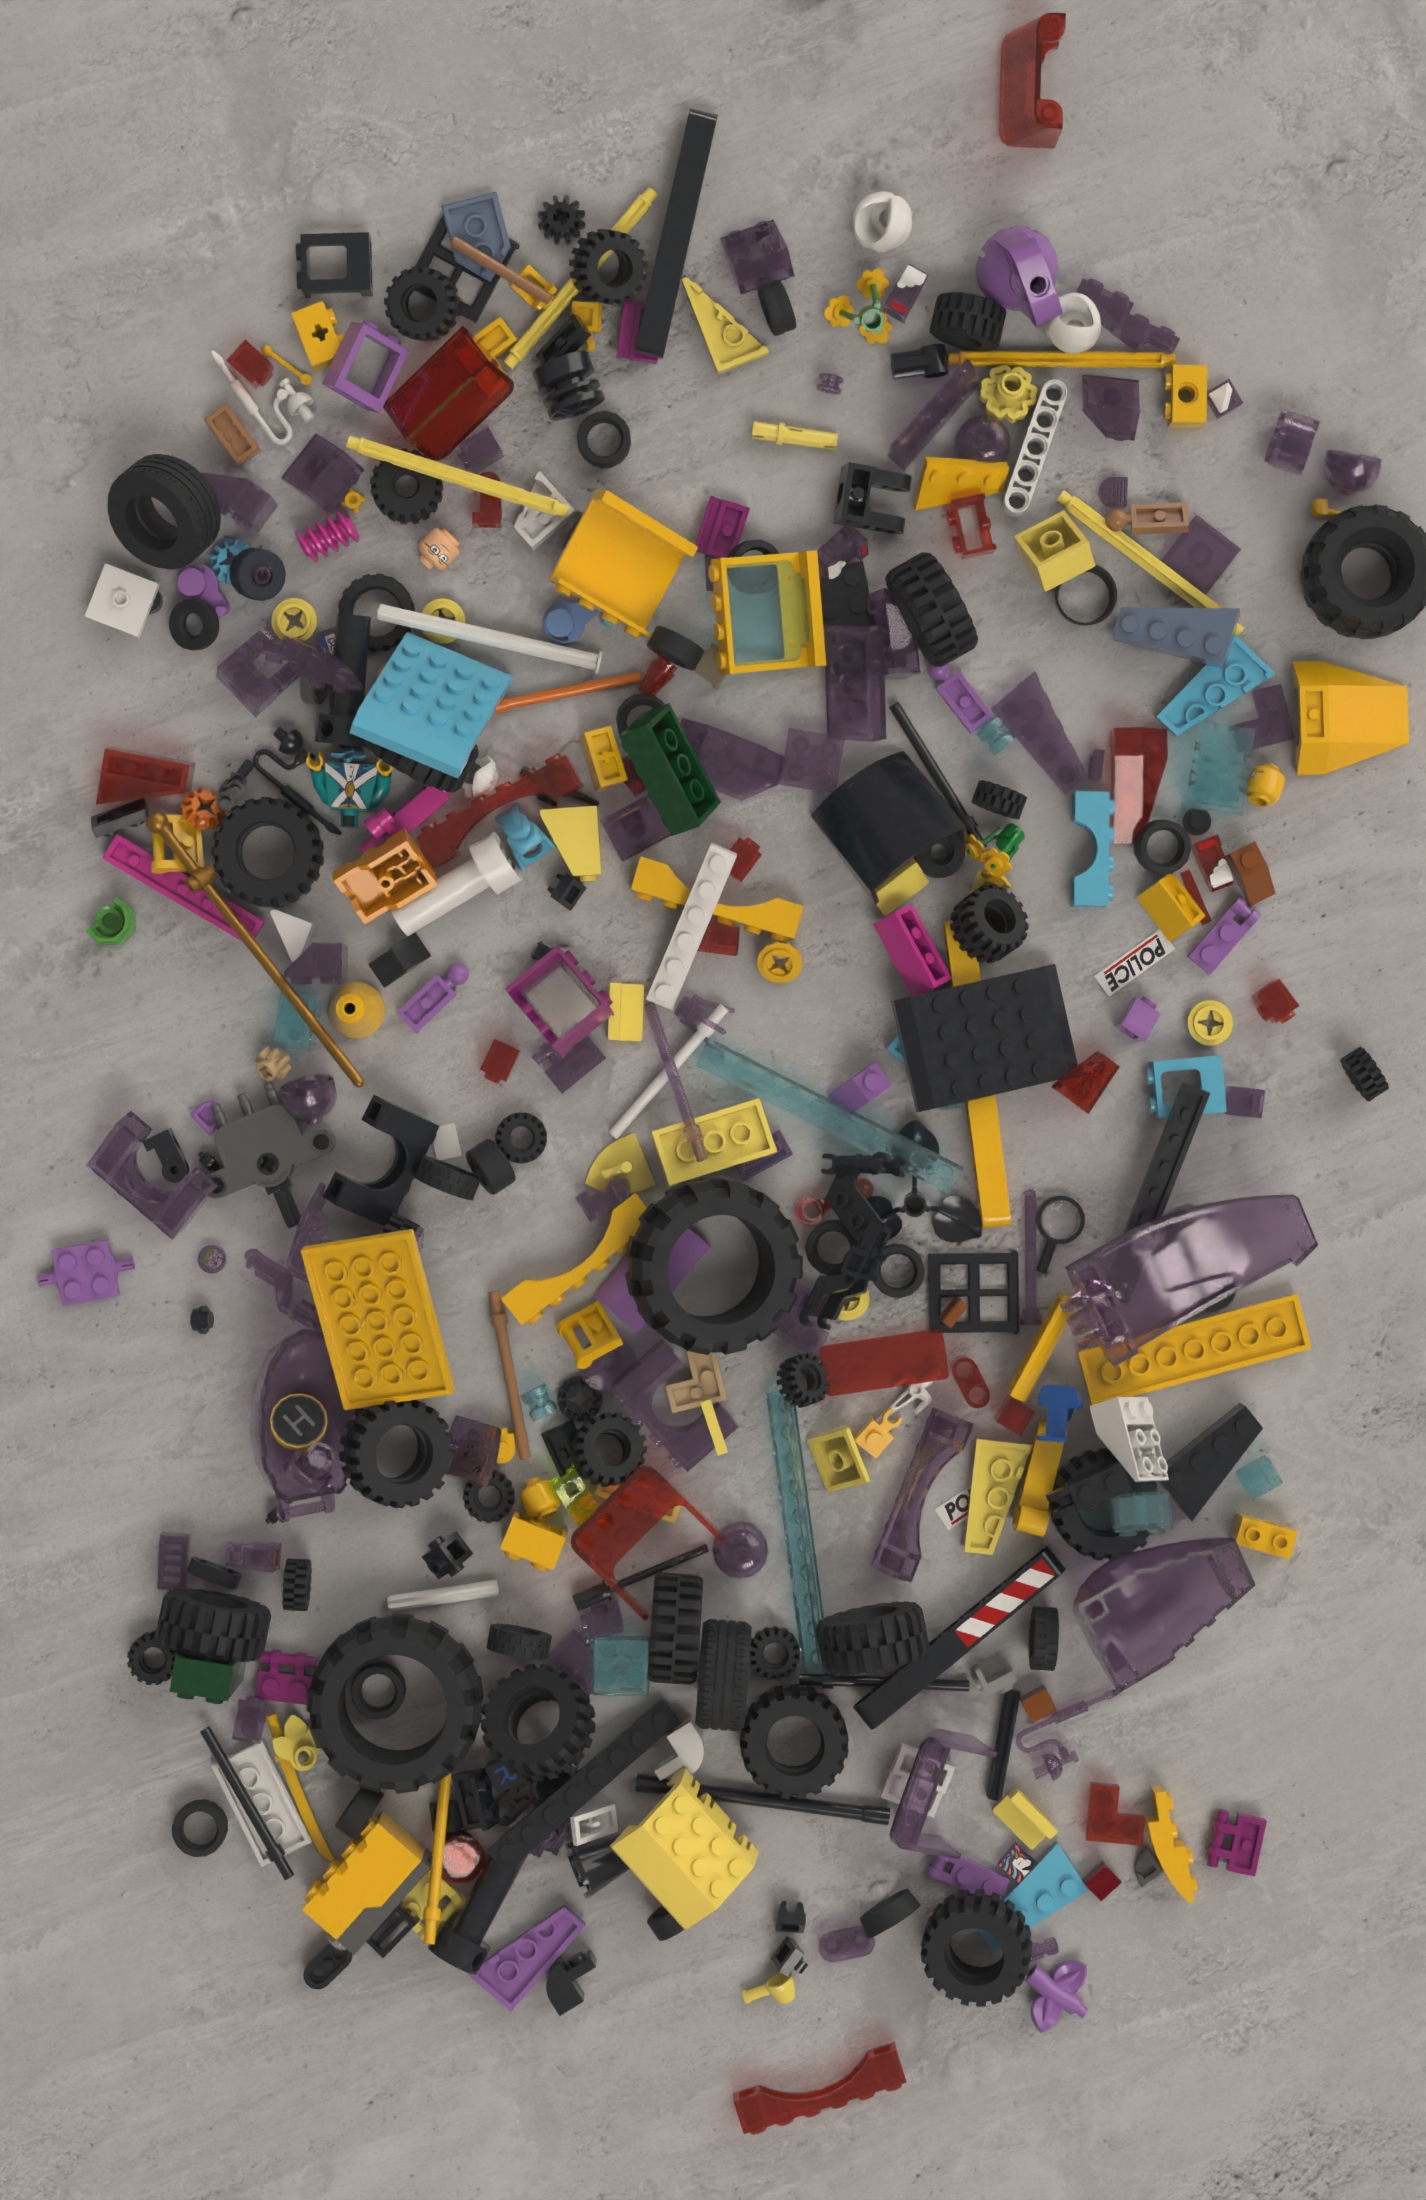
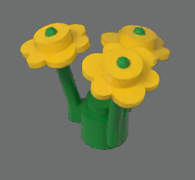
M1009 823L1004 829L997 827L981 841L976 840L973 834L968 835L969 840L965 842V851L970 858L975 859L978 863H985L984 867L987 871H982L981 876L987 879L986 884L988 886L991 884L997 885L998 889L1001 886L1006 889L1010 888L1011 884L1007 882L1004 875L1012 868L1010 861L1019 850V844L1025 839L1024 832L1017 825ZM997 839L996 846L1000 850V852H998V850L995 848H990L989 851H985L984 846L992 840Z

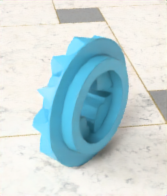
M236 538L224 539L221 543L215 545L210 555V568L215 572L220 581L231 584L229 577L230 565L223 564L228 560V551L230 550L235 557L242 550L250 548L247 543ZM255 564L251 567L249 571V577L252 575L254 571Z

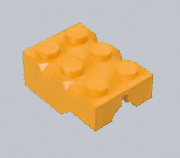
M405 828L387 838L386 842L379 847H372L364 852L358 860L353 863L348 862L332 872L334 883L342 893L350 897V902L364 924H367L388 910L403 907L438 885L434 869Z

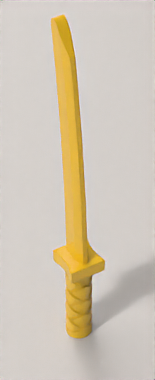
M277 1713L267 1715L266 1719L272 1738L283 1736ZM275 1754L276 1762L280 1761L296 1805L318 1852L328 1860L333 1861L334 1855L311 1810L296 1770L291 1766L289 1760L280 1759Z

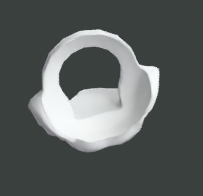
M488 755L476 759L475 763L480 765L481 768L476 771L473 784L464 782L462 786L464 788V797L479 798L493 791L499 780V775L496 771V764Z

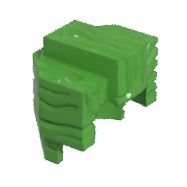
M118 897L113 901L112 907L106 905L96 914L94 919L97 923L86 930L100 945H123L136 932L135 911Z

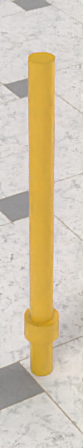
M452 1773L439 1781L427 1907L424 1908L423 1920H425L423 1944H435L437 1921H440L441 1909L438 1906Z

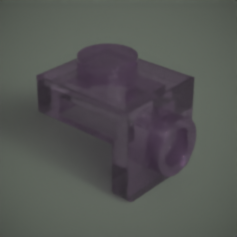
M246 1697V1700H238V1712L232 1734L233 1740L261 1744L268 1713L267 1704L263 1703V1700L255 1697Z

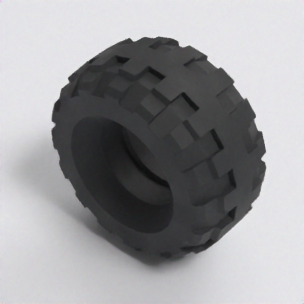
M1377 504L1351 507L1326 521L1311 538L1302 557L1300 584L1303 586L1304 599L1308 607L1312 608L1317 615V619L1325 627L1328 626L1337 631V634L1348 638L1355 637L1361 638V640L1375 639L1402 629L1413 621L1425 608L1426 533L1421 526L1415 525L1410 520V516L1402 511L1397 512L1387 508L1388 506ZM1354 549H1372L1382 555L1387 561L1391 572V583L1388 590L1382 596L1372 600L1363 599L1353 594L1345 585L1341 572L1342 562L1347 554Z

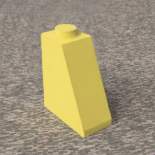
M597 806L540 810V816L573 877L579 878L580 882L597 881L596 876H602Z

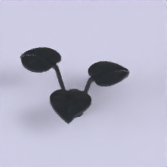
M912 1120L903 1126L896 1135L892 1145L893 1159L895 1157H902L910 1162L909 1167L901 1165L900 1168L912 1167V1191L906 1194L903 1206L893 1209L890 1200L883 1196H870L866 1200L885 1225L893 1229L889 1239L895 1237L902 1228V1220L896 1214L897 1212H906L911 1217H919L924 1212L930 1211L938 1212L933 1217L932 1225L940 1239L954 1243L980 1238L982 1236L981 1220L977 1210L969 1200L959 1195H949L944 1198L941 1207L926 1205L925 1195L917 1191V1167H930L939 1155V1144L936 1137L918 1120Z

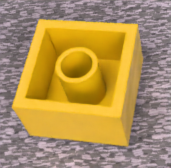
M515 1510L500 1549L504 1550V1555L511 1559L520 1561L522 1557L532 1561L531 1566L545 1572L548 1568L554 1570L568 1530L546 1521L539 1522L537 1519L529 1518L526 1513Z

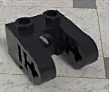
M848 462L841 467L833 524L889 534H904L905 518L870 511L871 507L868 504L871 487L895 492H910L912 476L877 469L874 466Z

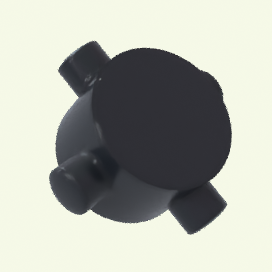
M543 941L537 943L538 947L535 950V954H532L531 957L533 960H540L554 947L550 948L544 945Z
M201 1151L198 1154L200 1157L198 1159L199 1162L209 1171L213 1169L217 1171L219 1169L217 1165L219 1162L209 1152L203 1153Z
M285 1505L275 1507L266 1515L268 1517L265 1519L266 1523L274 1524L286 1515L287 1507Z

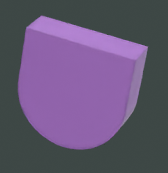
M215 1101L201 1103L190 1114L208 1135H211L218 1129L211 1106L219 1104Z

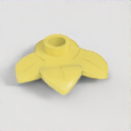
M290 1715L284 1724V1736L272 1739L273 1749L280 1759L289 1760L294 1769L307 1771L315 1765L317 1752L322 1748L317 1749L309 1730L310 1727H307L296 1715ZM301 1751H304L306 1758L300 1762L298 1755Z

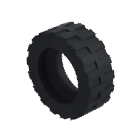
M422 1156L414 1177L433 1188L466 1200L474 1199L481 1181L480 1177L469 1171L428 1156Z
M1033 1606L1028 1646L1030 1669L1054 1671L1059 1646L1058 1609L1054 1607Z
M491 1624L486 1648L496 1653L517 1658L547 1660L552 1636L540 1630L517 1625Z

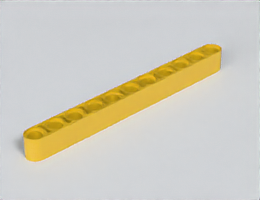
M953 921L944 922L948 968L952 977L950 979L951 987L981 981L979 962H977L976 957L971 959L967 956L965 950L962 952L959 948V942L953 938L955 933L950 929V924ZM996 1095L966 1101L982 1229L1010 1226L1011 1214Z

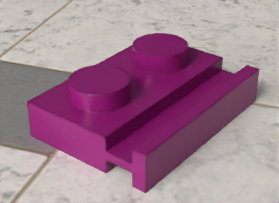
M625 300V303H623L616 358L657 364V357L635 353L646 303L629 302L628 300Z
M710 496L695 543L698 547L696 552L713 558H727L730 551L740 542L750 508Z

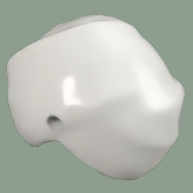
M888 191L875 192L865 196L857 204L853 213L854 237L863 247L879 253H885L901 246L908 239L912 230V212L909 204L901 196Z
M1074 292L1064 294L1058 297L1062 307V315L1043 323L1046 337L1051 339L1058 349L1066 353L1077 354L1087 351L1096 343L1100 335L1101 320L1099 311L1094 302L1086 295Z

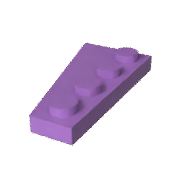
M563 1905L486 1959L477 1975L470 1973L468 1975L508 2010L512 2011L581 1932L586 1923L566 1905Z

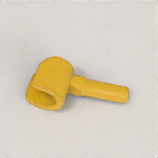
M1316 499L1311 503L1314 517H1332L1342 512L1328 509V499Z

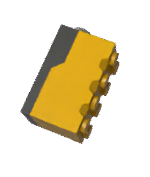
M384 1811L378 1817L373 1814L363 1826V1830L360 1832L361 1837H355L348 1842L341 1854L343 1858L339 1860L335 1857L325 1869L326 1872L322 1876L324 1880L320 1881L317 1878L308 1888L307 1894L303 1898L306 1902L302 1911L326 1931L328 1941L336 1949H347L353 1955L356 1954L431 1867L432 1853Z

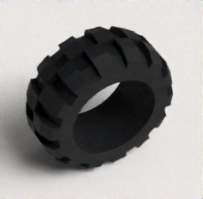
M701 1178L700 1181L689 1184L683 1182L665 1191V1196L656 1204L650 1203L638 1218L641 1223L635 1236L630 1235L625 1257L629 1258V1272L625 1273L629 1295L633 1296L638 1306L637 1312L648 1326L669 1342L687 1351L704 1355L715 1352H722L727 1355L746 1350L747 1344L755 1340L762 1342L778 1329L777 1321L784 1312L790 1314L798 1297L794 1293L797 1279L803 1278V1256L798 1255L796 1246L799 1238L791 1220L786 1219L779 1210L780 1206L766 1194L746 1184L723 1178ZM711 1216H734L748 1228L757 1246L759 1265L755 1282L747 1296L738 1305L726 1312L711 1316L689 1314L678 1304L670 1288L668 1264L671 1251L682 1233L694 1223Z
M393 1613L390 1617L377 1618L374 1616L356 1623L349 1631L340 1634L327 1648L313 1672V1679L308 1689L306 1711L310 1713L311 1726L309 1730L317 1749L322 1748L329 1758L327 1764L341 1777L348 1775L360 1782L358 1787L378 1793L380 1789L395 1790L396 1794L418 1791L420 1786L430 1782L433 1784L437 1783L452 1773L453 1768L461 1759H465L475 1741L483 1714L481 1712L484 1694L481 1676L477 1675L473 1664V1657L463 1643L459 1644L448 1634V1629L432 1620L428 1623L415 1619L414 1615ZM386 1655L409 1657L425 1665L438 1678L447 1700V1720L440 1732L430 1741L412 1749L390 1750L369 1742L356 1730L346 1709V1684L350 1674L356 1668L373 1658Z

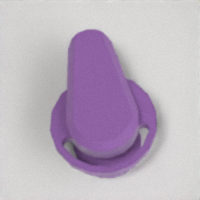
M194 564L182 570L177 580V590L182 600L201 599L208 602L215 609L218 617L228 614L230 605L219 590L218 577L212 569L206 565ZM195 567L205 568L206 571H205V572H201L200 570L196 569Z

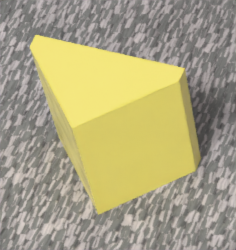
M848 1424L807 1440L827 1493L870 1481Z

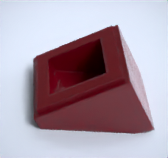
M1104 1861L1100 1862L1082 1879L1085 1886L1100 1901L1105 1899L1122 1883Z

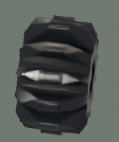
M554 195L553 205L546 201L543 203L546 211L538 212V218L543 220L538 223L539 230H546L544 233L546 240L554 236V244L559 245L561 238H565V243L569 245L571 244L570 235L577 239L580 238L581 235L578 229H585L586 226L585 222L581 220L585 217V211L577 210L580 206L577 200L569 205L568 195L563 197V202H559L558 197ZM563 215L566 223L561 225L558 221V216Z

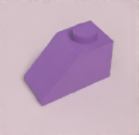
M1144 996L1141 1000L1137 997L1133 998L1114 1026L1136 1042L1145 1041L1160 1015L1155 1010L1157 1005Z
M873 1062L828 1096L842 1116L846 1118L884 1092L892 1084L877 1063Z

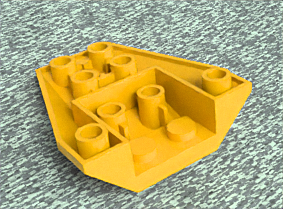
M1324 661L1292 662L1293 691H1298L1299 745L1295 747L1296 775H1325L1409 744L1407 686Z

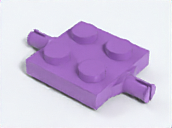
M109 1239L51 1250L54 1262L53 1273L37 1275V1281H39V1287L56 1284L60 1292L62 1306L119 1296L118 1274L121 1271L135 1270V1264H132L134 1262L133 1258L116 1261L111 1251Z

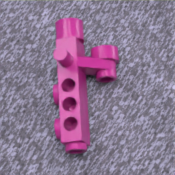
M424 786L416 793L417 796L414 799L411 797L399 808V812L391 814L384 807L375 816L371 814L363 823L372 834L358 846V849L363 854L372 847L377 848L384 844L387 838L403 828L408 833H411L450 800L449 795L453 792L441 791L432 786L427 788Z

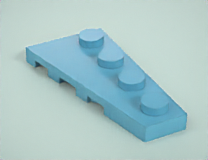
M1234 635L1225 668L1205 665L1155 718L1177 737L1276 673L1238 636Z
M1056 1840L1050 1847V1850L1037 1861L1020 1882H1017L1011 1892L1001 1901L1006 1902L1009 1899L1014 1903V1911H1021L1025 1916L1024 1925L1027 1924L1031 1928L1086 1893L1088 1889ZM979 1929L993 1952L1001 1947L993 1935Z

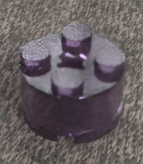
M1289 410L1287 412L1281 411L1274 435L1278 437L1277 439L1271 438L1264 462L1269 463L1268 466L1301 476L1320 420Z

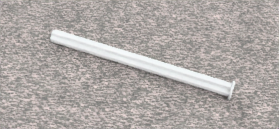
M380 604L377 611V619L584 667L595 670V674H598L602 658L601 651L599 654L384 604Z

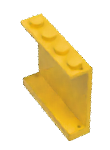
M596 489L548 581L556 585L555 590L566 597H570L572 594L579 599L578 604L585 609L593 611L595 608L602 612L601 618L613 625H616L618 622L625 626L624 632L637 639L640 636L650 638L652 634L645 630L684 556L694 557L698 547L608 490Z

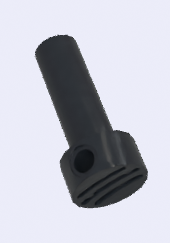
M337 614L328 714L317 713L314 742L366 747L363 738L349 732L365 697L371 617Z
M529 1853L506 1873L490 1855L454 1923L441 1921L436 1930L435 1944H429L428 1949L448 1964L464 1972L477 1975L491 1949L483 1939Z

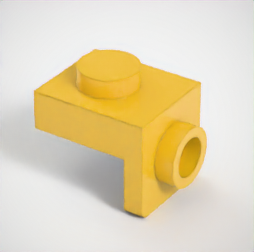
M525 264L518 274L553 295L548 305L514 284H508L529 307L538 311L546 309L554 301V293L557 291L554 285L549 284L529 264Z

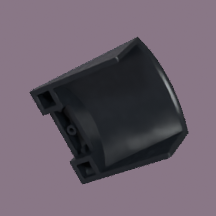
M904 751L882 758L856 773L834 790L811 814V818L875 905L879 903L876 888L915 856L955 832L963 842L969 840L966 825Z

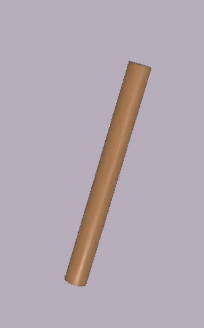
M457 236L452 240L450 245L452 248L548 305L553 295Z

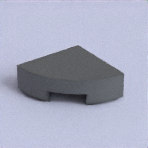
M1147 1846L1141 1850L1135 1862V1875L1141 1888L1164 1872Z

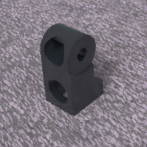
M172 1128L142 1141L146 1151L155 1149L163 1165L162 1175L167 1181L176 1183L188 1176L189 1164Z

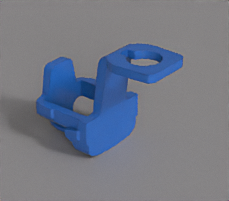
M1045 1385L1038 1394V1405L1048 1407L1046 1434L1037 1435L1036 1440L1068 1442V1437H1066L1067 1421L1071 1420L1074 1409L1083 1407L1082 1397L1079 1395V1390L1070 1385Z

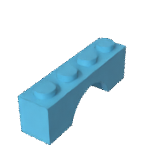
M1075 791L1072 793V822L1083 827L1091 836L1094 845V856L1086 871L1071 878V907L1108 906V901H1113L1114 889L1113 884H1109V872H1113L1114 857L1109 855V844L1114 843V827H1109V816L1114 815L1115 805L1114 799H1110V792Z

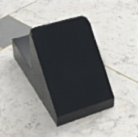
M414 933L391 946L390 950L368 965L382 986L386 988L429 959L431 954L418 935Z

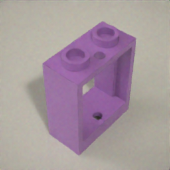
M363 320L362 323L350 322L322 384L365 410L380 413L409 350L400 346L401 341L398 338L389 334L384 336L377 332L379 327L366 320ZM364 337L390 351L371 394L345 379Z

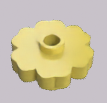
M1005 364L992 368L988 378L982 380L980 385L979 400L986 404L985 413L992 416L995 421H1001L1006 418L1008 422L1015 423L1018 420L1025 419L1028 409H1032L1037 401L1036 395L1038 390L1036 386L1030 384L1032 380L1031 374L1019 366L1012 370Z

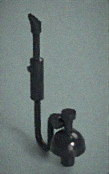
M277 728L273 736L282 742L278 751L286 755L299 754L295 756L294 763L286 764L273 752L267 749L258 750L253 757L255 769L277 786L285 798L307 815L311 814L330 833L341 835L342 832L333 823L328 822L319 815L311 803L289 785L284 786L259 765V757L261 755L269 756L286 770H293L297 766L306 763L308 752L302 748L303 737L297 729L287 733L283 728ZM313 753L310 754V758L315 760L316 756Z

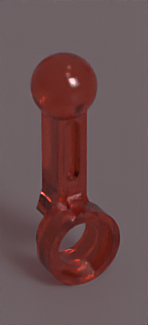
M866 1178L857 1179V1188L866 1199L872 1196L874 1192L872 1182ZM806 1197L797 1203L795 1215L803 1225L812 1226L819 1223L823 1219L824 1213L831 1209L825 1198ZM807 1203H812L817 1207L818 1213L813 1219L808 1218L804 1213V1207Z

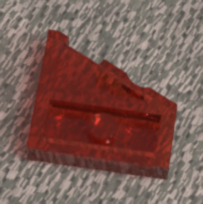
M1096 1051L1056 1081L1051 1088L1079 1109L1089 1114L1119 1069V1066L1104 1054Z

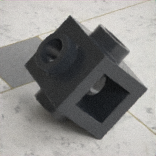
M456 1531L445 1539L440 1535L427 1545L430 1550L422 1558L429 1570L439 1580L447 1574L453 1577L464 1568L462 1563L472 1556L473 1552Z

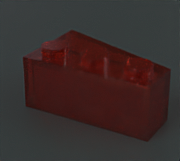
M113 746L105 748L96 805L187 793L192 788L196 763Z

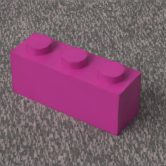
M912 903L873 924L911 996L924 994L952 979Z

